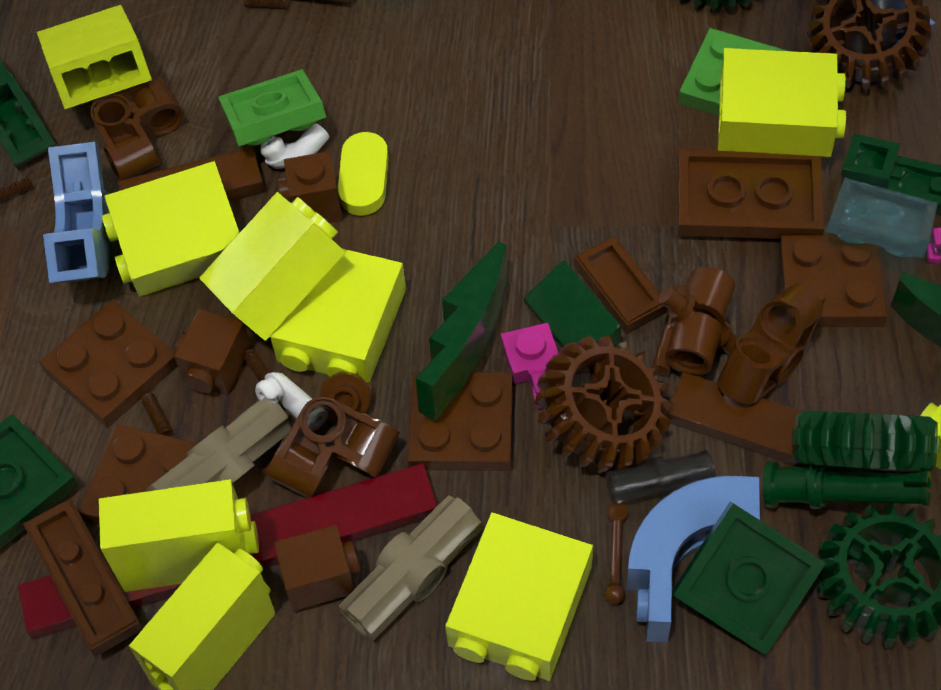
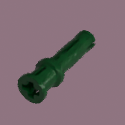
M767 461L763 472L762 489L764 503L767 508H777L779 503L809 504L811 509H822V507H827L828 502L899 503L930 506L932 495L927 493V489H932L930 471L829 470L828 466L810 464L809 467H780L777 461Z

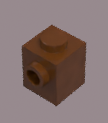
M330 151L284 159L287 178L278 179L280 194L290 203L299 197L329 224L342 222Z
M198 309L187 333L183 332L178 337L173 355L183 382L189 387L203 393H209L213 390L229 395L245 362L244 357L249 353H245V351L251 349L252 346L246 326L241 320Z
M337 525L274 542L286 592L293 611L348 596L354 590L351 574L361 572L353 542H341Z

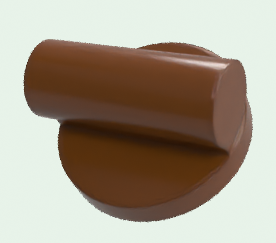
M338 372L322 382L320 397L332 398L357 412L365 413L370 402L373 401V382H366L362 377L352 372ZM325 409L330 417L337 420L333 412Z

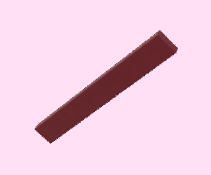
M421 463L312 496V498L308 497L250 515L251 521H255L259 541V553L250 555L264 569L279 564L274 542L337 525L341 542L345 543L424 520L437 507L424 464ZM105 559L132 609L169 598L181 585L124 592ZM50 575L18 585L26 631L31 639L77 626Z

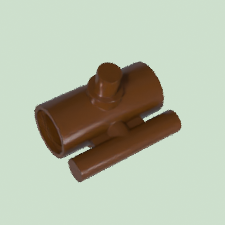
M700 267L691 271L687 286L679 285L676 289L672 286H667L662 290L658 300L669 309V313L652 367L660 366L657 375L669 376L672 368L681 373L686 372L695 376L705 375L712 368L718 348L730 355L738 337L732 333L731 325L725 321L736 286L734 279L729 274L713 267Z

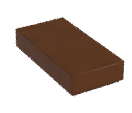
M615 236L574 256V267L609 313L619 323L626 335L667 313V308L658 300L660 293Z

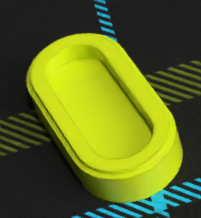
M361 132L354 134L345 141L342 147L338 180L339 200L344 210L357 216L376 212L385 201L389 161L388 150L384 139L375 133Z

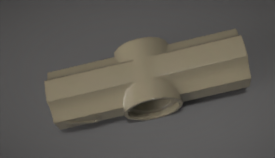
M266 397L259 402L257 401L226 428L224 425L220 426L186 453L187 458L150 485L146 491L231 479L232 483L255 466L253 461L289 434L291 427L288 422V415L278 403H273Z
M448 495L410 534L402 532L396 535L384 547L376 561V568L338 606L340 613L364 638L367 637L374 641L413 600L416 603L421 602L433 593L443 580L447 572V565L482 530V522L465 502L458 497L453 498Z

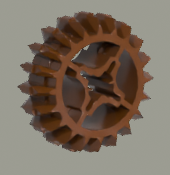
M820 0V6H813L811 22L807 26V37L810 38L808 42L809 52L837 54V73H845V86L847 89L855 81L862 82V88L867 92L871 82L878 81L879 85L885 90L889 85V77L903 82L904 78H906V69L916 71L920 65V57H925L928 53V41L932 37L930 10L928 6H923V0ZM855 13L851 18L842 21L847 16ZM903 36L896 45L883 51L886 45L897 42V37Z
M589 335L586 338H582L578 344L572 341L570 344L565 345L558 355H553L547 362L545 371L538 379L537 386L541 391L536 395L534 404L544 409L539 415L538 423L551 425L553 429L548 434L547 442L559 439L565 445L562 448L561 457L569 456L574 452L578 455L579 468L587 467L594 461L598 473L606 472L612 466L619 472L626 470L632 464L642 463L649 457L650 452H654L662 444L664 439L662 435L668 431L669 425L672 423L666 415L671 411L674 403L662 397L667 393L669 384L657 382L655 379L660 366L648 368L643 363L645 351L634 356L629 353L628 340L620 342L614 347L609 335L601 337L597 342ZM582 373L591 374V380L588 384L585 383L581 388L572 387L575 375ZM626 419L634 420L632 434L618 435L617 427Z

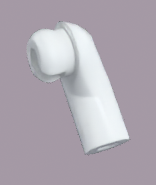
M315 123L296 142L284 143L280 137L272 136L269 141L261 144L260 151L265 157L266 164L275 169L285 168L284 159L317 153L329 139V135L324 128Z
M272 372L266 374L265 380L258 382L255 388L256 395L260 401L266 397L273 403L278 402L295 418L298 417L305 404L312 400L306 392L283 373ZM324 408L316 409L308 416L307 423L311 431L319 429L325 423L328 412Z

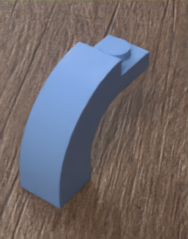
M96 142L49 147L48 153L55 200L54 233L43 234L49 283L60 284L105 278L110 268L111 242L101 215L110 212L105 199V195H108V192L104 190L99 145Z
M721 476L693 482L672 492L661 500L643 520L635 535L629 555L626 590H637L636 622H646V641L668 643L671 626L672 575L677 566L687 556L699 550L729 502H733L760 520L759 477Z

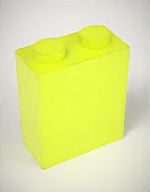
M121 5L37 32L64 109L152 80L138 38Z
M724 48L720 76L718 151L831 157L835 138L843 139L846 126V111L838 110V101L842 102L844 99L846 78L845 73H837V54Z
M215 161L105 195L110 213L101 215L110 242L119 240L123 252L122 255L115 257V261L123 283L133 282L139 297L199 278L239 234Z
M276 192L199 279L231 313L266 341L346 252L332 240L338 231L322 216L314 212L299 197L290 203L281 194Z
M343 249L346 253L272 333L270 338L277 362L282 363L291 370L298 372L311 370L327 374L329 377L338 372H352L362 377L366 382H371L406 292L403 263Z
M231 479L99 498L100 549L124 592L182 584L217 542L233 553L237 549H242L248 554L259 553L257 528L255 521L250 519L247 498L238 499Z
M491 512L445 626L448 646L452 647L458 656L468 661L482 663L484 659L504 665L507 672L520 679L533 681L536 677L550 681L592 569L593 545Z
M217 542L130 643L131 651L151 684L158 690H214L275 616L276 613L269 597L271 589L263 581L261 575L263 568L246 551L237 549L233 553Z

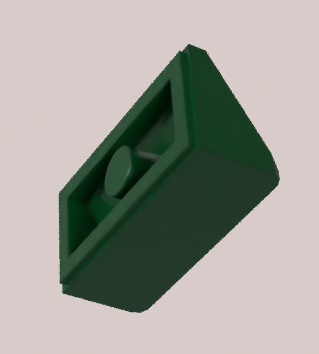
M565 261L557 264L524 297V303L542 324H549L553 338L562 348L572 341L578 344L582 338H586L589 335L595 342L601 337L609 335L614 347L620 343L621 327L619 323Z

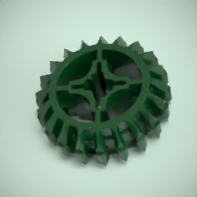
M804 410L796 415L795 429L792 428L794 458L803 464L926 471L936 466L937 452L940 451L938 422L928 416Z
M870 503L864 508L861 517L850 511L845 515L842 525L835 523L831 526L827 535L828 540L820 544L817 555L826 564L817 576L818 579L822 580L817 588L818 597L831 599L826 608L828 617L840 614L846 616L842 623L844 633L852 630L855 626L863 629L861 639L864 644L870 642L874 634L882 636V642L886 649L893 647L897 636L910 648L916 644L919 634L929 641L936 636L939 630L938 626H941V535L936 536L933 533L936 527L935 518L926 521L924 524L915 521L917 517L915 508L908 510L905 517L899 516L894 504L891 503L885 507L883 515H880ZM881 544H887V545H892V546H891V547H889V546H883V545H881ZM915 558L927 572L931 588L923 583L925 577L915 569L913 564ZM847 561L856 567L855 573L864 580L866 588L863 593L853 583L848 572ZM898 565H901L897 575L895 573L893 579L886 577V579L879 586H877L881 578V575L884 576L886 571L892 573ZM882 604H896L901 608L883 606Z

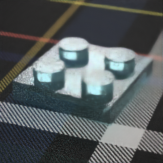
M844 178L831 214L827 232L837 234L840 239L848 243L862 244L866 242L884 247L887 252L898 257L916 256L924 259L938 203Z

